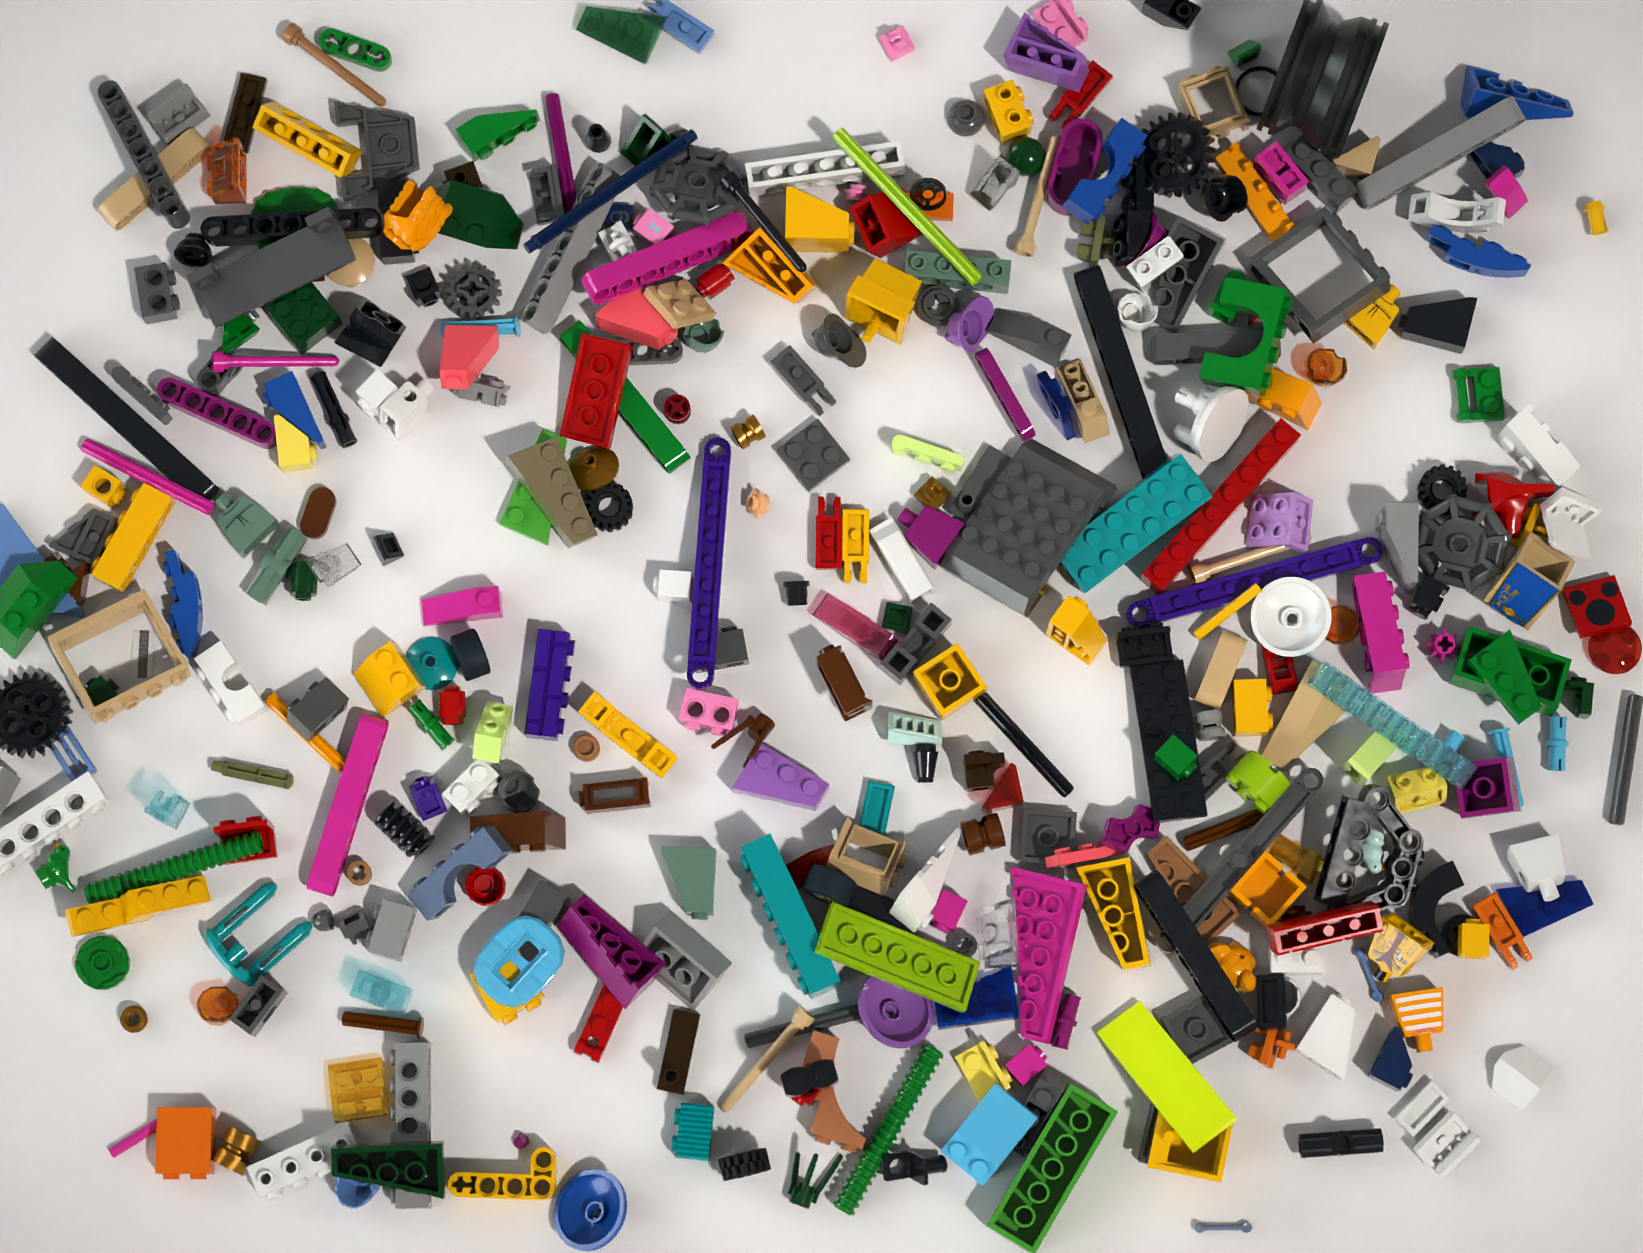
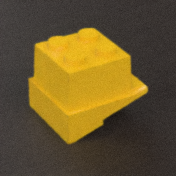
M874 259L864 275H858L850 287L846 297L844 318L866 328L861 336V339L866 343H870L876 333L901 345L922 281L887 263Z
M1158 1111L1147 1168L1221 1183L1233 1124L1192 1153Z

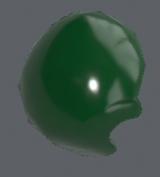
M1026 136L1017 138L1009 144L1005 158L1010 170L1024 177L1033 176L1042 169L1046 154L1039 141Z

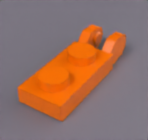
M1496 892L1471 906L1477 918L1482 920V924H1490L1489 937L1498 952L1502 953L1504 960L1512 970L1518 968V964L1508 949L1510 946L1516 944L1520 955L1526 962L1533 958L1523 941L1524 937Z

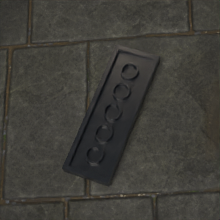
M1183 659L1130 666L1153 823L1207 817L1208 813L1199 757L1197 756L1195 763L1197 768L1188 778L1183 776L1179 781L1154 760L1155 753L1173 734L1198 755Z

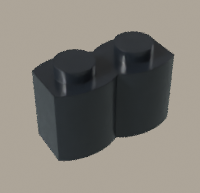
M830 1059L818 1060L807 1068L794 1067L780 1075L785 1096L790 1098L801 1097L812 1089H829L839 1082L834 1060Z

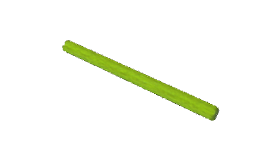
M839 128L833 134V140L971 285L978 283L982 278V273L844 128Z

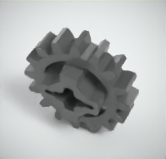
M476 263L472 264L471 269H467L464 264L462 265L463 271L461 273L457 270L453 271L455 279H447L451 287L445 288L446 295L450 296L446 301L448 305L454 304L451 308L453 313H457L460 310V317L462 319L468 314L471 320H475L476 315H480L483 320L485 319L484 313L486 311L491 314L494 313L493 305L500 306V301L496 298L503 294L501 289H497L501 286L500 280H493L496 276L494 271L487 274L486 265H483L479 270ZM468 278L463 284H460L464 279ZM479 278L485 279L490 286L482 284ZM473 288H477L478 291L475 292V296H470ZM457 298H460V300H465L468 304V307L462 305ZM487 300L486 303L479 306L483 301Z

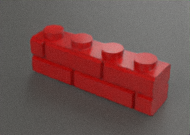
M1367 901L1267 924L1266 929L1271 951L1280 956L1288 954L1290 951L1297 952L1340 942L1343 938L1348 940L1383 932V924L1378 904L1373 901Z

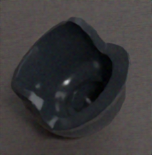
M1218 174L1208 179L1202 187L1201 203L1210 216L1219 222L1228 220L1233 213H1240L1247 207V191L1243 182L1237 176Z

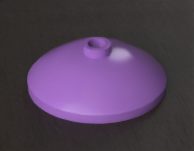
M870 976L862 985L858 997L859 1014L865 1028L877 1041L892 1048L902 1049L916 1045L927 1036L933 1023V1005L931 1000L873 976Z

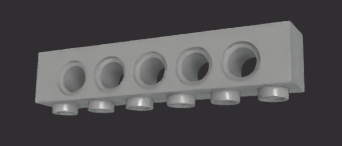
M428 1042L395 1043V1050H391L390 1054L391 1066H395V1077H391L390 1082L391 1093H395V1104H391L390 1110L391 1121H395V1132H391V1143L431 1141V1044ZM408 1064H415L417 1067L416 1076L411 1079L404 1076V1068ZM409 1091H415L417 1094V1102L412 1106H407L404 1103V1096ZM414 1118L417 1121V1129L415 1132L408 1134L404 1130V1123L406 1120ZM391 1188V1203H395V1209H431L430 1195Z

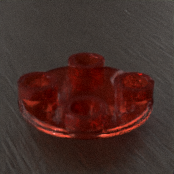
M1628 626L1591 636L1588 643V651L1595 668L1609 674H1623L1633 669L1639 662L1642 654V644L1636 631Z

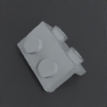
M184 84L145 112L155 130L168 146L186 130L196 127L210 117L209 112L195 96L188 84Z

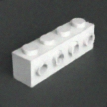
M346 1122L248 1166L247 1170L260 1198L267 1197L269 1201L283 1195L282 1190L289 1186L296 1189L308 1184L307 1178L317 1174L318 1178L332 1173V1146L359 1144V1141L351 1123Z

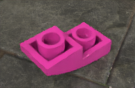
M1504 165L1484 182L1495 198L1500 197L1506 200L1504 215L1508 219L1528 202L1522 187L1509 168Z

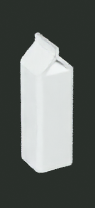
M892 517L869 530L911 604L916 603L935 591V587Z

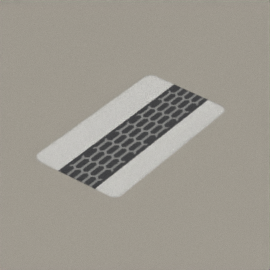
M133 631L132 678L152 677L154 631Z

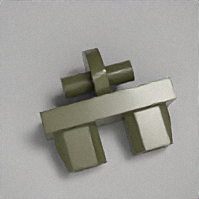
M1101 216L1098 220L1092 219L1088 225L1082 221L1080 235L1094 237L1093 245L1078 244L1076 259L1090 262L1089 267L1098 265L1101 248H1104V257H1111L1114 247V231L1108 230L1106 238H1102L1106 216Z

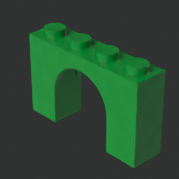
M1230 277L1225 278L1219 300L1220 304L1224 309L1247 313L1260 318L1264 328L1263 338L1253 352L1243 357H1228L1205 352L1199 373V378L1204 384L1216 387L1234 386L1242 389L1245 393L1265 396L1266 389H1270L1272 385L1273 374L1271 371L1273 364H1276L1279 359L1280 338H1284L1286 333V315L1291 313L1293 307V298H1291L1292 296L1287 288Z

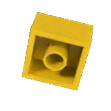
M958 643L913 671L912 675L941 721L987 691V685Z

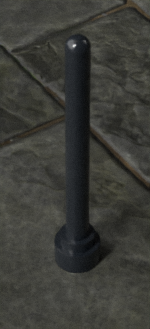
M731 171L725 175L720 181L722 188L727 193L730 192L732 195L735 194L797 271L805 272L807 269L805 262L743 188L744 184L742 183L743 179L737 171Z

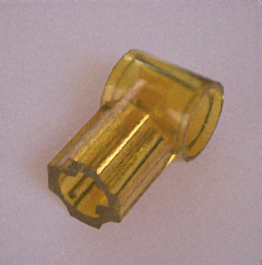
M1281 834L1268 852L1277 861L1289 867L1293 874L1308 883L1314 881L1324 862V858L1309 848H1302Z

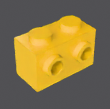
M1013 79L984 89L983 100L1001 145L1031 134L1034 119L1029 109L1025 110L1022 101H1025L1023 91L1020 86H1015Z

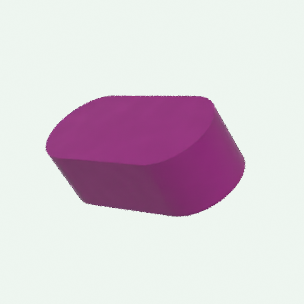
M1079 118L1072 120L1064 127L1047 188L1049 206L1061 215H1072L1062 208V205L1076 184L1081 179L1093 180L1103 135L1099 126L1089 119Z

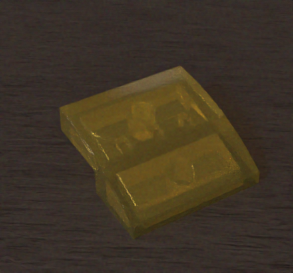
M382 1057L328 1065L335 1123L389 1115Z

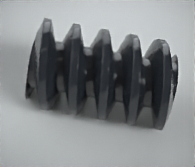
M394 801L377 817L375 825L378 828L384 826L382 832L385 835L391 834L390 840L393 843L399 841L398 848L400 850L407 848L405 855L408 858L412 856L416 858L430 846L435 836L432 835L425 838L424 836L428 829L425 827L418 831L417 827L420 821L417 820L410 823L412 813L410 812L403 816L402 812L405 807L402 805L395 808L396 801Z

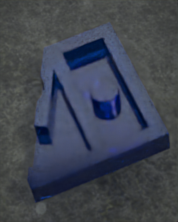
M1046 370L1037 374L1040 391L1049 405L1054 418L1060 420L1064 437L1067 441L1076 437L1070 413L1073 410V406L1068 396L1063 397L1060 392L1062 390L1057 379H1051Z

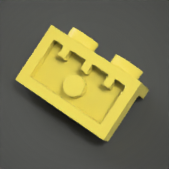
M1439 764L1388 776V783L1392 791V803L1400 814L1447 803V783Z
M984 1040L955 1057L979 1102L996 1082L1006 1091L1010 1090L1009 1083L1012 1082L1006 1068L1000 1069L995 1059L999 1056L991 1043L986 1045Z

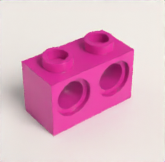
M1277 141L1255 157L1253 166L1284 205L1306 190L1309 182Z

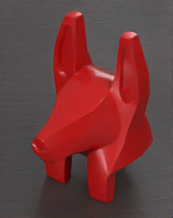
M1497 471L1475 473L1474 483L1487 484L1488 502L1493 504V510L1506 530L1511 533L1512 538L1515 539L1520 536L1522 518L1528 500L1550 497L1555 493L1554 484H1525L1511 474ZM1471 511L1472 517H1477L1479 512Z

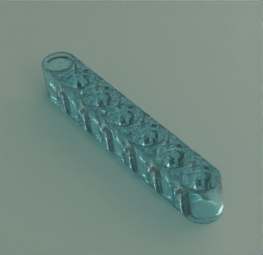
M1323 660L1307 682L1321 694L1456 787L1463 789L1478 767L1473 762Z

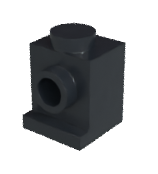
M1426 575L1415 593L1409 608L1413 610L1412 613L1427 620L1432 611L1437 613L1444 600L1440 595L1445 596L1450 587Z

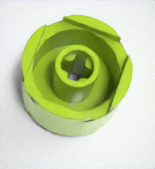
M1251 750L1244 755L1225 779L1237 788L1235 792L1245 801L1251 799L1254 801L1253 805L1265 814L1287 790L1290 782L1280 770L1276 772L1271 767L1272 763L1256 751Z

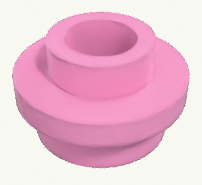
M850 184V189H844L846 200L861 201L870 196V191L865 190V185Z

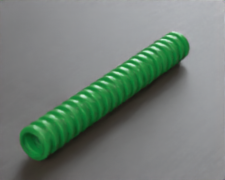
M253 830L251 834L244 833L243 837L237 835L235 839L228 838L227 842L221 840L219 844L212 843V847L206 845L204 849L197 848L196 852L190 850L187 855L186 853H181L180 857L175 855L171 860L170 858H165L164 862L159 860L156 864L150 863L148 867L143 865L140 867V870L134 868L132 872L129 870L125 871L124 875L118 873L116 877L112 875L108 880L106 878L101 879V882L96 880L93 882V885L91 883L85 885V897L89 904L112 900L113 898L117 899L129 890L157 885L161 882L167 883L168 880L175 881L177 877L179 879L184 878V875L189 877L192 875V872L198 874L200 870L207 871L208 867L214 869L216 865L223 866L224 862L229 864L232 860L239 861L240 857L245 859L247 855L254 856L255 852L261 854L264 850L263 840L257 830Z
M928 1044L922 1045L923 1051L918 1052L919 1058L914 1059L913 1063L915 1065L913 1067L910 1066L909 1070L911 1072L905 1075L906 1081L901 1082L902 1088L897 1089V1096H893V1104L889 1103V1111L884 1112L885 1118H881V1125L876 1126V1134L872 1133V1141L867 1142L868 1148H864V1155L859 1156V1164L855 1163V1171L850 1172L851 1178H847V1185L842 1186V1194L838 1193V1201L833 1202L834 1207L850 1216L855 1215V1207L858 1208L860 1206L858 1202L864 1199L863 1193L868 1192L866 1188L868 1185L871 1186L872 1177L875 1178L877 1176L875 1174L876 1170L879 1171L881 1169L879 1165L883 1163V1155L889 1153L888 1149L893 1147L892 1142L897 1140V1133H901V1126H905V1119L910 1117V1110H914V1103H918V1096H922L923 1092L921 1091L923 1088L926 1089L927 1085L925 1083L931 1080V1073H935L934 1067L939 1066L938 1060L944 1057L942 1052Z

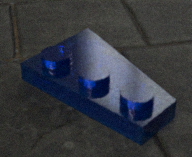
M1582 880L1566 881L1557 885L1560 896L1552 901H1544L1540 890L1526 892L1523 886L1495 890L1523 937L1594 905Z
M1011 964L974 983L968 1006L964 1013L934 1002L938 1030L1019 1019Z

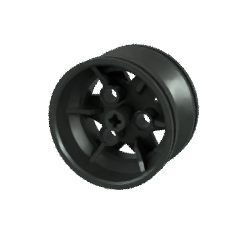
M1304 0L1256 130L1261 131L1264 126L1269 128L1267 134L1274 135L1291 125L1301 128L1302 134L1314 148L1323 150L1322 153L1326 155L1329 150L1333 151V157L1339 159L1371 77L1389 23L1383 22L1382 26L1376 25L1378 19L1372 18L1370 20L1365 17L1343 20L1339 23L1330 19L1323 0H1317L1316 3Z

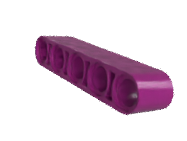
M167 377L158 383L157 393L168 406L263 449H271L276 446L275 427L271 422L175 378ZM168 388H177L175 395L172 397L165 396ZM200 398L201 401L197 407H189L191 399ZM217 408L224 409V414L220 418H212L214 410ZM240 419L248 420L245 428L236 429V423ZM263 430H271L272 433L268 439H259V435Z

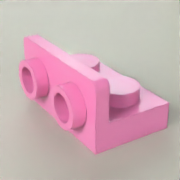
M1051 0L1033 11L1032 16L1039 25L1045 26L1049 29L1050 33L1059 39L1062 38L1074 48L1087 41L1088 25L1082 17L1078 18L1073 10L1075 8L1071 0Z

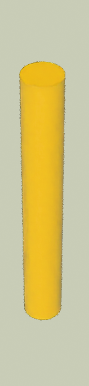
M1257 583L1253 584L1193 631L1198 640L1202 639L1261 593L1262 589Z

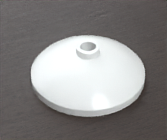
M1284 577L1269 583L1257 595L1252 605L1251 625L1255 636L1267 650L1280 656L1299 657L1314 651L1325 640L1331 627L1332 613L1327 597L1318 586L1303 578ZM1296 615L1297 622L1294 624L1288 623V617Z

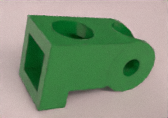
M1237 270L1230 271L1225 275L1207 314L1228 325H1232L1237 311L1224 309L1219 300L1226 277L1246 280L1245 275Z

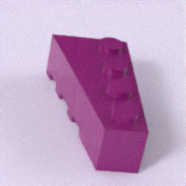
M585 894L569 907L557 925L624 1009L654 982L666 965L663 960Z

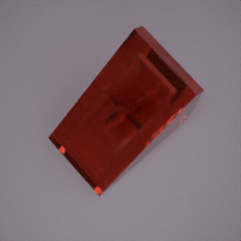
M1011 762L983 804L981 811L990 813L1023 806L1024 801L1015 764Z
M834 844L809 851L786 865L797 890L803 888L814 864L827 866Z

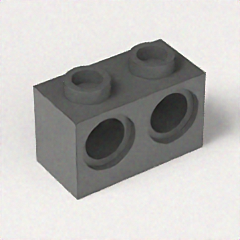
M166 262L135 267L141 315L145 323L152 324L178 319L176 310H180V301L178 295H174L173 285L177 284L174 270H170ZM155 276L163 277L161 283L151 285V280ZM162 300L167 302L162 310H155L157 302Z

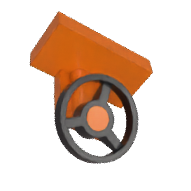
M922 178L911 186L910 191H906L909 198L930 220L953 221L954 193H947L945 186L939 180Z

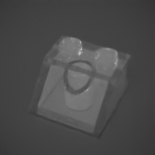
M1007 899L982 908L981 918H976L977 934H982L983 944H978L979 960H984V969L1017 967L1018 938L1015 899Z

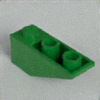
M536 109L477 115L455 130L458 138L474 162L479 159L484 160L494 153L493 150L499 146L509 145L515 140V136L521 132L533 130L537 126V122L540 121Z

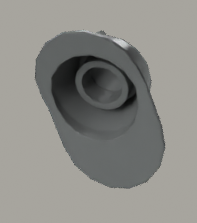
M834 313L827 315L823 324L813 330L811 335L823 356L839 358L843 363L853 368L862 366L866 361V348L862 339L839 315Z

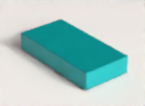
M873 781L868 782L859 826L885 836L895 786Z

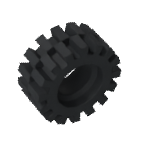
M1441 464L1439 467L1434 466L1429 471L1427 470L1417 487L1419 491L1417 497L1421 499L1422 502L1420 504L1422 507L1426 506L1427 510L1446 500L1437 498L1432 491L1433 484L1441 480L1451 485L1452 494L1466 498L1468 485H1465V476L1461 477L1460 475L1462 472L1459 470L1456 472L1451 465L1445 467V464ZM1446 511L1444 515H1448L1451 511Z
M610 482V484L601 489L588 492L585 505L595 528L598 527L603 532L604 530L613 532L614 529H617V531L621 530L623 525L626 526L629 523L628 520L633 515V503L629 492L622 485ZM611 497L618 501L619 510L615 515L604 516L600 513L599 504L603 499Z
M766 1148L718 1159L723 1181L771 1170Z

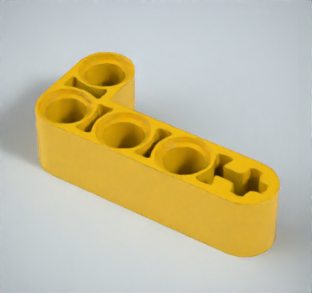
M542 1147L536 1149L532 1154L530 1174L457 1172L451 1175L447 1185L451 1194L461 1198L549 1200L556 1192L558 1160L555 1152L549 1148ZM541 1153H549L552 1159L551 1164L546 1168H541L537 1163L538 1156ZM463 1177L464 1182L474 1183L473 1177H477L475 1182L476 1194H472L474 1188L468 1187L463 1188L462 1192L459 1193V1189L454 1186L455 1182H459L460 1178ZM487 1178H492L495 1181V1189L493 1192L486 1194L482 1190V1182ZM514 1179H519L523 1183V1189L519 1194L513 1195L509 1191V1183ZM541 1180H547L550 1184V1191L548 1194L541 1196L536 1191V1185Z

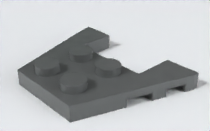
M339 101L334 102L337 127L364 124L368 173L341 177L343 199L345 202L377 189V182L395 181L420 170L416 122L413 116L384 110H371L364 106H352Z

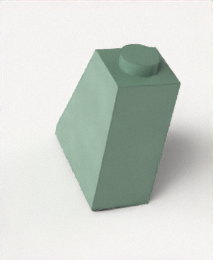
M662 846L663 857L686 914L691 915L693 920H707L708 916H714L716 848Z

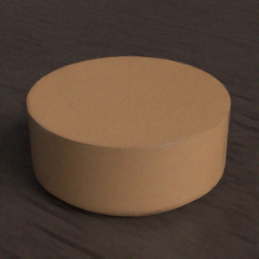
M584 734L574 741L573 752L580 761L591 762L598 757L600 745L594 736Z

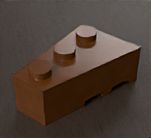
M546 811L470 816V833L481 825L483 827L494 825L513 849L510 854H519L522 850L545 852L546 850L566 849L565 817Z

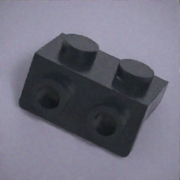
M1153 623L1147 625V629L1137 630L1136 626L1121 628V632H1118L1115 637L1120 668L1173 661L1170 626H1163V623Z

